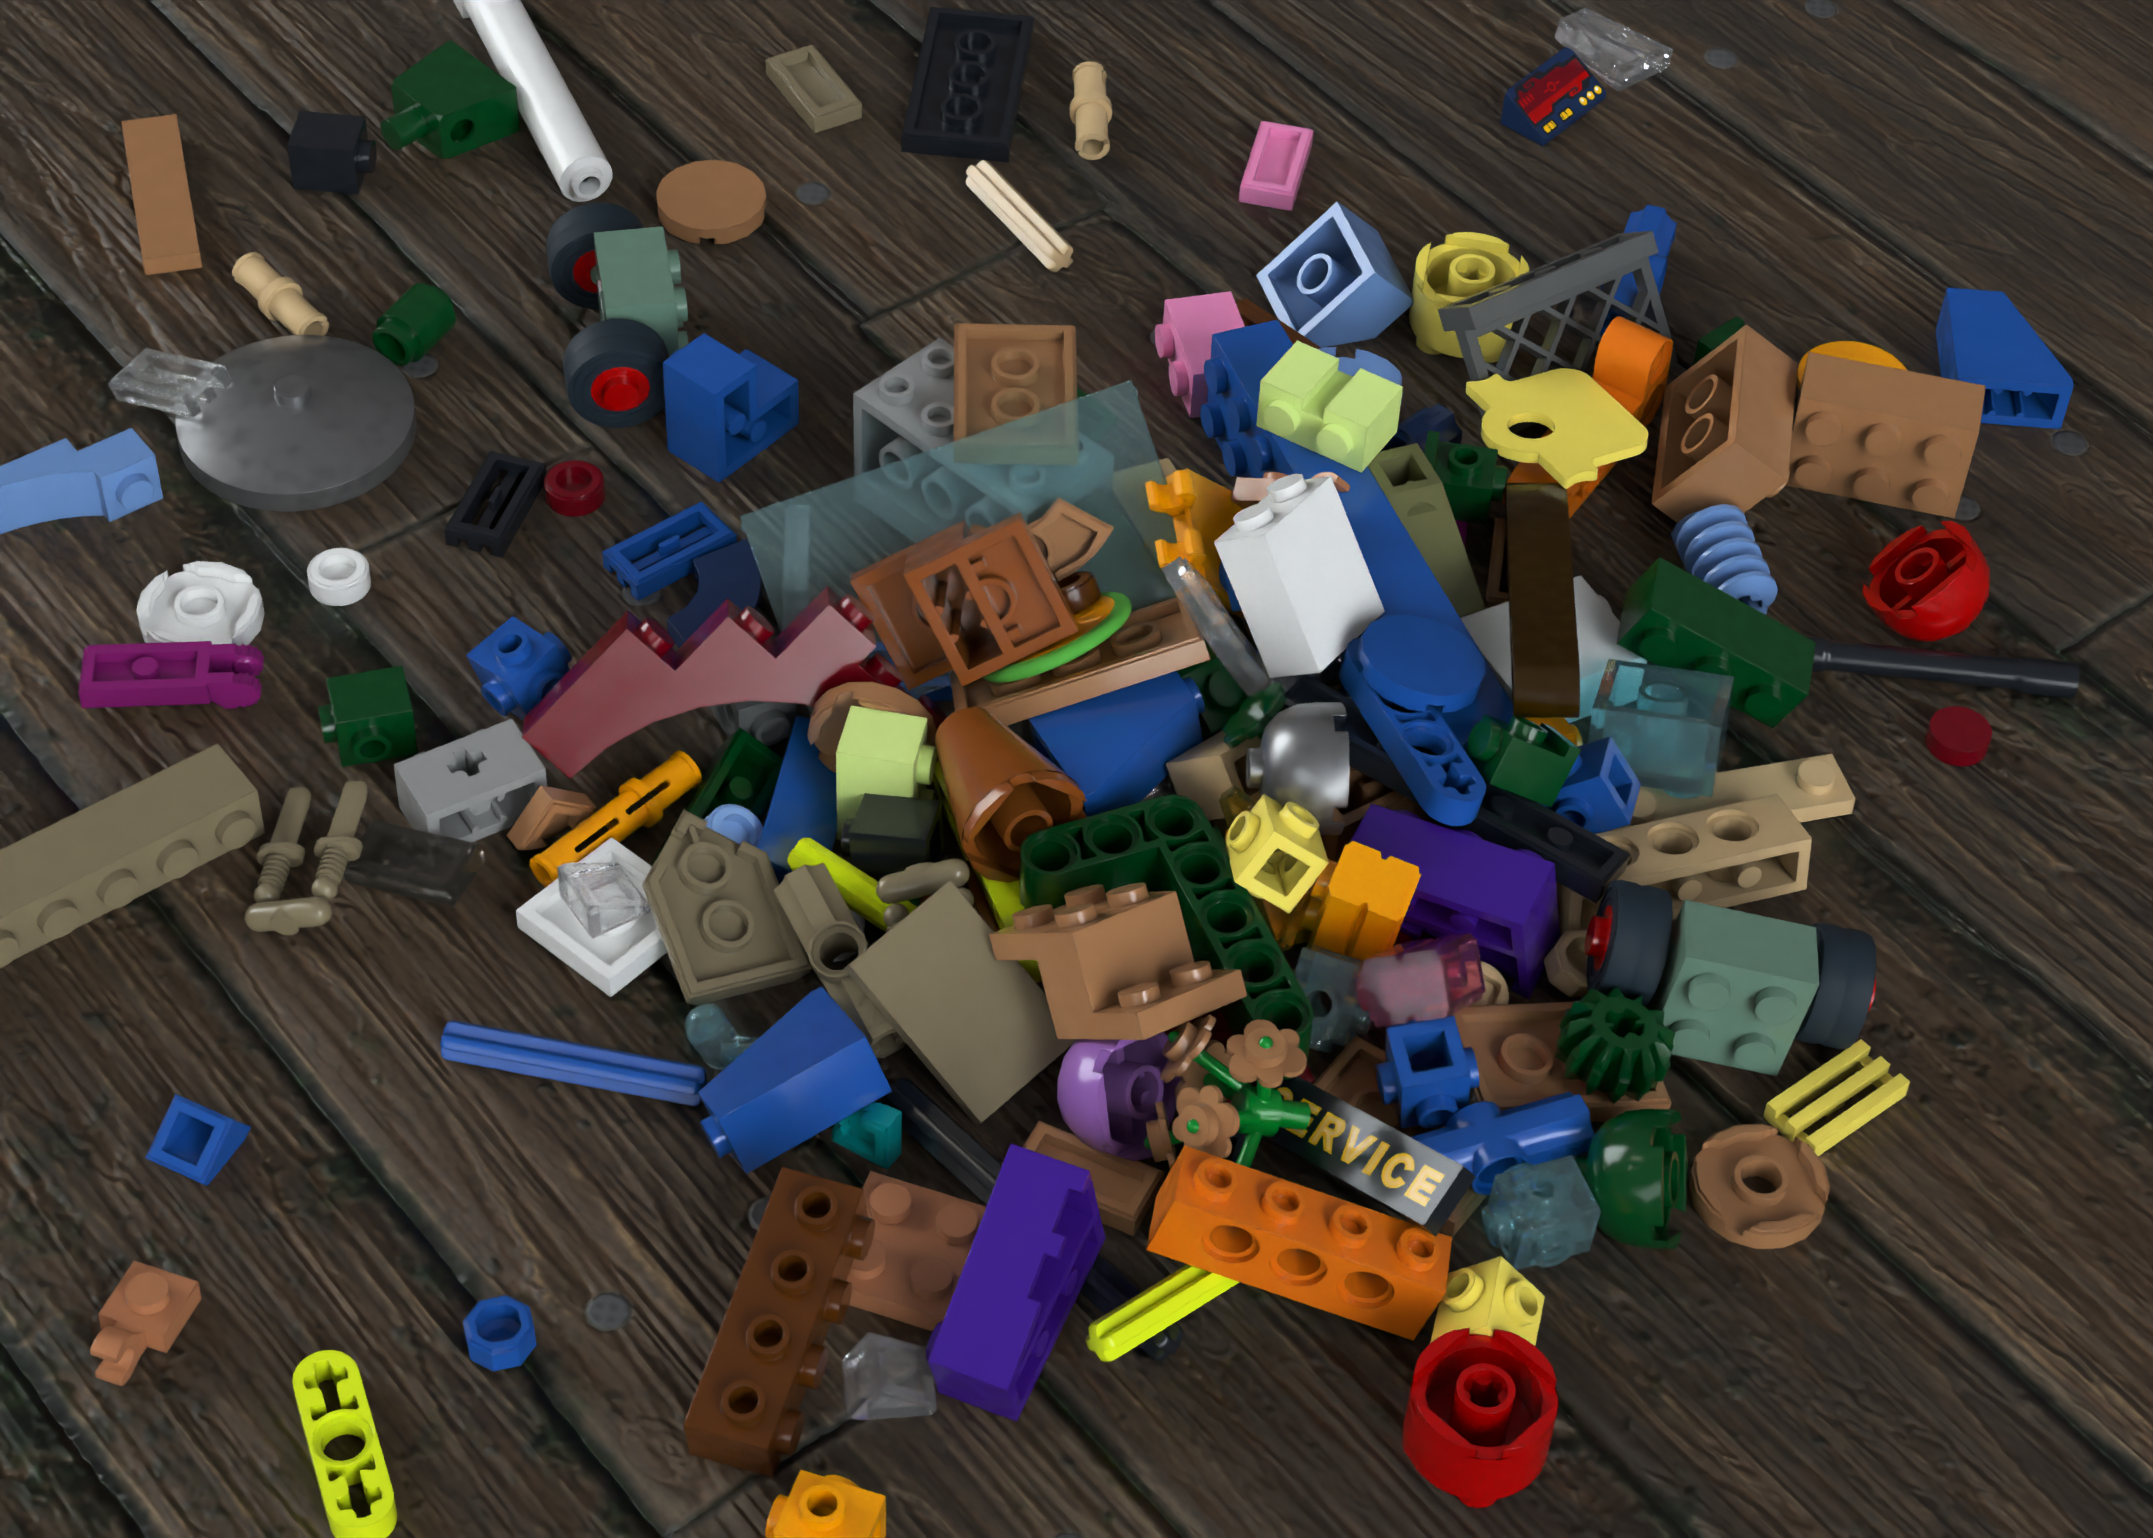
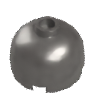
M1342 702L1297 704L1277 713L1264 729L1260 748H1248L1247 787L1259 788L1261 797L1265 794L1277 801L1282 807L1290 801L1308 810L1319 822L1320 835H1340L1345 825L1342 822L1332 821L1334 808H1347L1349 795L1348 731H1335L1333 717L1346 716V710Z

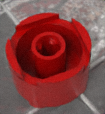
M1465 1328L1443 1334L1432 1341L1420 1354L1411 1380L1401 1443L1404 1452L1414 1467L1432 1485L1446 1493L1457 1496L1462 1503L1469 1507L1484 1508L1494 1504L1497 1499L1508 1497L1523 1490L1542 1471L1548 1456L1558 1412L1557 1379L1548 1359L1526 1339L1512 1332L1494 1329L1492 1337L1489 1335H1469L1470 1328Z

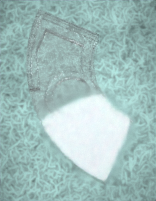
M1181 557L1163 567L1162 571L1194 624L1249 697L1259 690L1264 691L1269 685L1274 683V679L1268 675L1261 655L1243 635L1224 608L1210 583L1186 558L1182 559Z

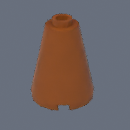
M968 707L955 711L937 729L934 743L963 852L972 868L988 880L1001 882L1019 881L1020 850L1023 841L1029 835L1039 830L1087 817L1083 811L1084 801H1087L1079 785L986 709Z

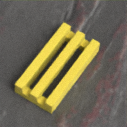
M1860 1039L1851 1047L1845 1049L1767 1102L1763 1118L1774 1128H1778V1132L1794 1142L1796 1136L1808 1144L1817 1156H1820L1905 1097L1910 1081L1901 1073L1892 1077L1888 1073L1891 1064L1882 1056L1875 1060L1869 1057L1871 1047ZM1856 1070L1858 1071L1849 1078H1847L1845 1081H1843L1842 1083L1828 1091L1826 1094H1824L1823 1096H1821L1820 1098L1806 1106L1804 1109H1802L1792 1117L1788 1118L1790 1115H1792L1800 1108H1802L1803 1106H1805L1806 1104L1820 1096L1822 1093H1824L1825 1091H1827L1828 1089L1842 1081L1844 1078H1846ZM1873 1084L1877 1088L1808 1136L1804 1132L1805 1129L1824 1116H1829L1843 1107L1847 1100L1869 1085Z

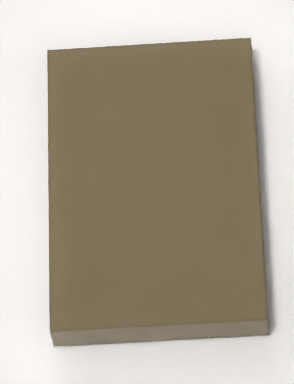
M949 880L844 969L974 1125L977 1126L1067 1050L1076 1039H1057L1044 991L1018 960H995L989 934L994 932L951 880Z

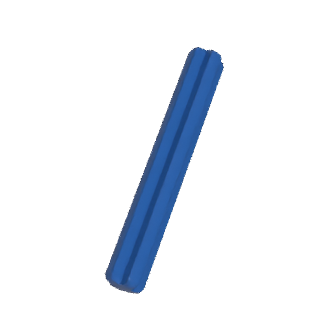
M456 1020L449 1021L446 1024L441 1036V1057L445 1060L684 1105H700L702 1099L698 1092L707 1085V1072L702 1066Z

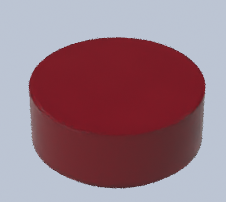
M579 460L562 462L552 467L544 478L546 503L558 514L570 517L584 516L596 511L604 502V476L601 470L591 463Z
M1961 706L1945 707L1935 712L1931 717L1925 742L1930 753L1938 760L1953 766H1971L1977 764L1986 756L1992 738V728L1985 717L1972 709Z

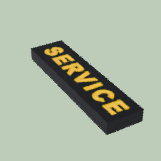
M1298 1076L1283 1080L1281 1085L1276 1087L1281 1094L1282 1100L1307 1102L1311 1111L1310 1122L1305 1130L1279 1128L1273 1137L1262 1136V1139L1424 1229L1435 1237L1476 1178L1463 1165Z

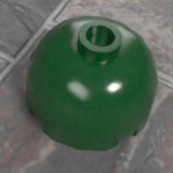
M1671 1109L1625 1111L1608 1119L1595 1133L1591 1140L1588 1155H1578L1576 1157L1573 1174L1576 1197H1587L1592 1220L1604 1234L1620 1243L1647 1249L1675 1250L1680 1242L1682 1231H1668L1671 1208L1686 1212L1688 1159L1686 1135L1671 1133V1125L1682 1120L1680 1112Z

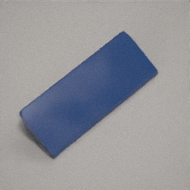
M798 715L793 725L758 845L759 849L767 853L779 885L784 880V876L792 872L787 858L800 839L805 837L812 838L832 852L837 839L836 773L829 770L818 758L820 750L815 744L810 745L807 737L810 719Z

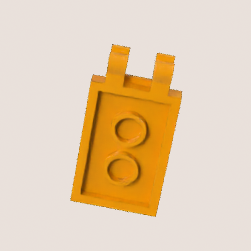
M1188 468L1174 471L1173 474L1166 476L1167 485H1161L1152 480L1146 482L1145 487L1149 509L1154 512L1166 513L1173 517L1177 543H1169L1163 539L1155 541L1159 567L1163 570L1175 571L1183 576L1185 593L1246 620L1242 610L1234 612L1231 610L1228 593L1220 582L1219 567L1221 559L1214 544L1216 539L1235 524L1233 517L1243 510L1231 501L1233 491Z

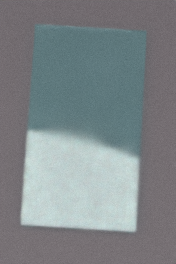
M1129 380L740 516L742 521L741 530L747 535L781 633L827 586L841 599L848 593L860 601L850 582L851 574L963 520L966 521L969 529L972 524L988 528L1021 512L1028 525L1041 518L1057 498L1114 527L1099 551L1084 566L1075 571L1094 573L1101 592H1118L1126 595L1131 601V612L1184 594L1186 596L1189 595L1185 593L1183 576L1175 571L1163 570L1158 565L1155 541L1159 539L1166 540L1169 543H1177L1173 517L1166 513L1154 512L1149 509L1145 483L1152 480L1158 484L1167 485L1137 398V388ZM1189 595L1190 600L1197 599L1196 597ZM872 623L876 647L868 657L872 658L878 653L896 668ZM951 671L909 691L904 681L900 685L915 698L951 685L949 676ZM807 705L810 713L809 719H811L814 707Z

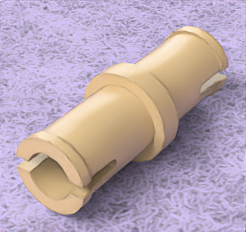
M1091 61L1080 63L1073 70L1074 98L1070 102L1069 112L1071 121L1075 124L1076 128L1075 150L1078 151L1080 157L1086 160H1097L1106 156L1109 152L1108 123L1112 118L1113 112L1112 103L1106 96V70L1103 71L1101 64Z
M249 252L237 260L232 270V276L235 277L234 280L258 300L259 310L268 319L279 321L293 335L325 336L329 328L327 317L323 313L318 312L303 297L302 288L292 278L282 277L257 252Z

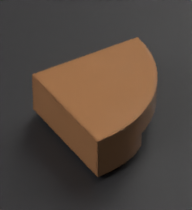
M540 785L507 834V837L518 850L540 849L547 846L544 839L557 834L568 826L572 829L575 828L580 822L590 817L597 807L585 793Z

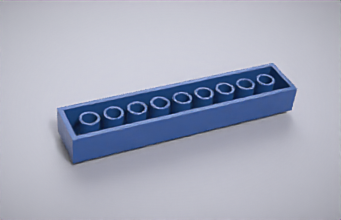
M1273 320L1212 334L1211 357L1204 363V375L1208 387L1207 403L1201 405L1200 416L1205 434L1208 438H1215L1222 450L1223 461L1228 474L1232 477L1263 478L1265 472H1279L1286 475L1302 474L1304 480L1311 479L1321 472L1337 474L1350 485L1349 492H1338V495L1385 610L1376 620L1387 615L1400 614L1433 618L1456 628L1476 645L1368 466L1362 473L1256 426L1260 381L1293 346L1280 322ZM1346 649L1338 655L1340 666ZM1485 658L1486 675L1481 689L1472 704L1456 712L1441 713L1444 705L1435 706L1465 751L1473 727L1482 720L1484 714L1507 723L1510 722L1513 716V704ZM1386 705V706L1392 708L1393 710H1397V711L1404 712V713H1409V712H1407L1406 710H1404V709H1402V708H1400V707L1393 706V705ZM1438 822V825H1439V826H1442V827H1445V828H1449V829L1460 828V827H1458V826H1450V825H1447V824H1443V823Z

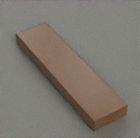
M177 114L121 121L145 275L202 268Z

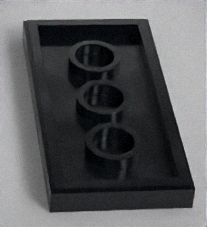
M930 7L901 136V152L1009 162L1034 32V17Z

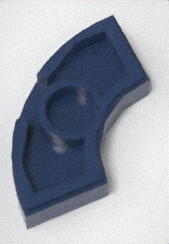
M747 539L693 559V574L698 584L697 593L686 608L667 618L668 634L678 648L727 598L741 610L747 605L755 610L758 609L759 605L761 606V570L757 556Z

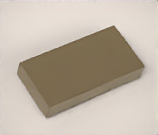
M814 45L805 46L766 59V75L813 133L862 118L861 101Z

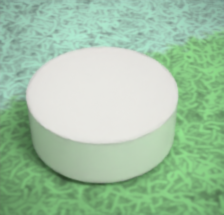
M333 548L323 551L310 561L307 568L309 589L312 596L326 605L345 606L362 599L371 587L368 561L361 553L352 549Z

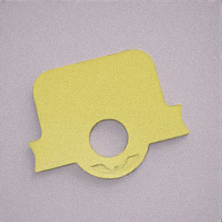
M1559 368L1515 381H1507L1499 374H1494L1485 380L1466 382V394L1486 412L1482 418L1481 437L1485 445L1491 449H1498L1497 454L1504 458L1518 462L1540 464L1565 489L1579 482L1595 481L1598 475L1597 467L1637 456L1647 448L1648 430L1592 377L1580 370ZM1534 422L1547 426L1551 429L1552 433L1543 438L1530 439L1512 433L1509 428L1517 423Z

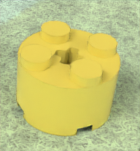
M1457 232L1446 235L1444 244L1430 249V242L1421 249L1417 256L1412 287L1413 304L1409 310V323L1416 335L1417 347L1427 354L1438 355L1443 353L1463 358L1456 332L1444 331L1438 309L1529 272L1528 263L1522 255L1519 262L1508 253V243L1497 237L1475 232ZM1510 323L1505 327L1511 330L1513 323ZM1492 332L1477 337L1484 361L1487 363L1498 362L1506 340Z

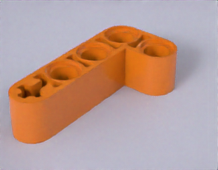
M1617 316L1606 328L1597 349L1592 378L1646 428L1655 417L1664 397L1673 341L1622 316ZM1548 429L1541 438L1552 433L1551 429ZM1618 461L1597 467V480L1579 482L1567 489L1569 519ZM1525 462L1518 463L1507 483H1558L1540 464ZM1505 486V489H1504V495H1503V501H1502V505H1503L1504 507H1505V490H1506V486Z

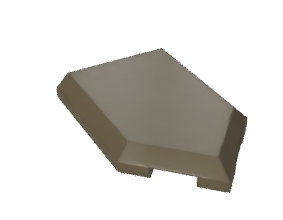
M683 810L658 858L645 878L642 887L686 1003L692 1005L705 1004L794 982L810 973L812 967L807 954L774 893V889L779 886L767 853L745 841H742L741 845L706 827L707 821Z

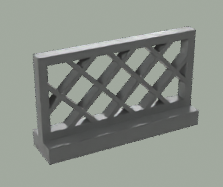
M1653 231L1617 234L1438 309L1444 331L1456 332L1470 381L1485 380L1494 374H1499L1507 381L1518 380L1508 374L1518 348L1537 357L1530 376L1547 372L1550 365L1556 369L1571 368L1585 372L1594 347H1598L1602 336L1599 334L1609 309L1630 321L1672 339L1648 258L1659 253ZM1631 272L1633 273L1638 290L1632 308L1614 299L1622 276ZM1600 285H1603V288H1602L1601 291H1600L1599 289L1595 288V287H1598V286H1600ZM1581 293L1597 301L1587 328L1569 318L1576 297ZM1555 304H1558V307H1557L1556 310L1553 309V308H1551L1550 306H1553V305H1555ZM1536 312L1552 321L1542 347L1523 337L1531 315ZM1513 323L1511 330L1505 327L1506 325ZM1564 328L1583 338L1573 364L1554 355ZM1489 332L1506 340L1496 367L1484 361L1477 338ZM1674 344L1670 365L1679 362ZM1478 405L1481 417L1483 418L1486 412ZM1517 423L1511 426L1509 430L1512 433H1516L1537 423Z

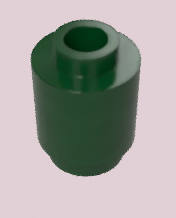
M424 283L412 285L378 318L376 329L372 334L373 343L378 352L398 366H405L409 362L421 360L455 326L456 315L452 300L442 289Z

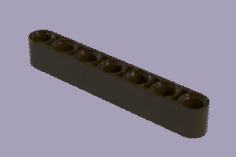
M1506 483L1505 520L1513 715L1523 718H1579L1580 667L1567 489L1563 488L1559 483Z

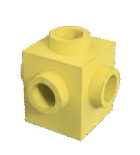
M1263 794L1250 812L1245 810L1235 818L1226 836L1225 846L1230 858L1229 862L1234 882L1246 888L1253 897L1265 899L1290 914L1329 864L1317 819L1297 803L1289 801L1282 807L1277 801Z
M1502 1256L1450 1272L1447 1278L1446 1294L1438 1305L1431 1342L1445 1333L1458 1329L1470 1328L1469 1335H1488L1490 1337L1493 1336L1494 1329L1512 1332L1535 1346L1545 1296Z

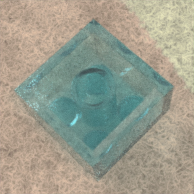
M1608 659L1592 707L1588 743L1611 736L1643 787L1663 789L1666 794L1681 799L1696 798L1700 795L1712 797L1725 747L1734 677Z

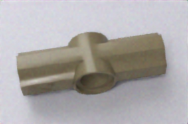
M824 863L813 866L803 865L785 875L781 884L774 889V893L827 993L864 1033L876 1058H885L904 1048L906 1042L845 969H830L834 959L840 954L856 952L859 956L870 947V944L864 933L860 930Z

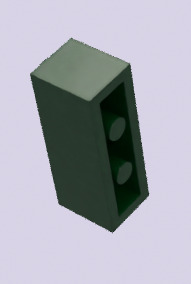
M1659 557L1625 593L1616 644L1774 728L1809 695L1816 642Z

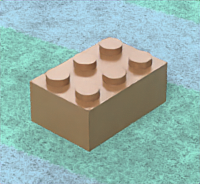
M1747 324L1665 387L1651 504L1677 523L1686 515L1720 504L1735 505L1745 513L1765 497L1771 498L1777 495L1788 482L1798 363Z
M1809 352L1793 417V437L1791 440L1789 463L1790 476L1786 486L1955 519L1980 431L1986 386Z

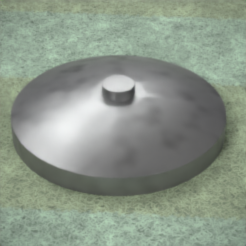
M291 335L265 339L237 348L223 355L204 368L191 381L179 401L175 418L181 457L189 472L202 486L219 497L235 504L260 510L280 512L305 511L329 507L370 491L392 475L405 460L413 445L417 425L411 387L406 377L396 365L379 352L367 346L342 338L321 335Z

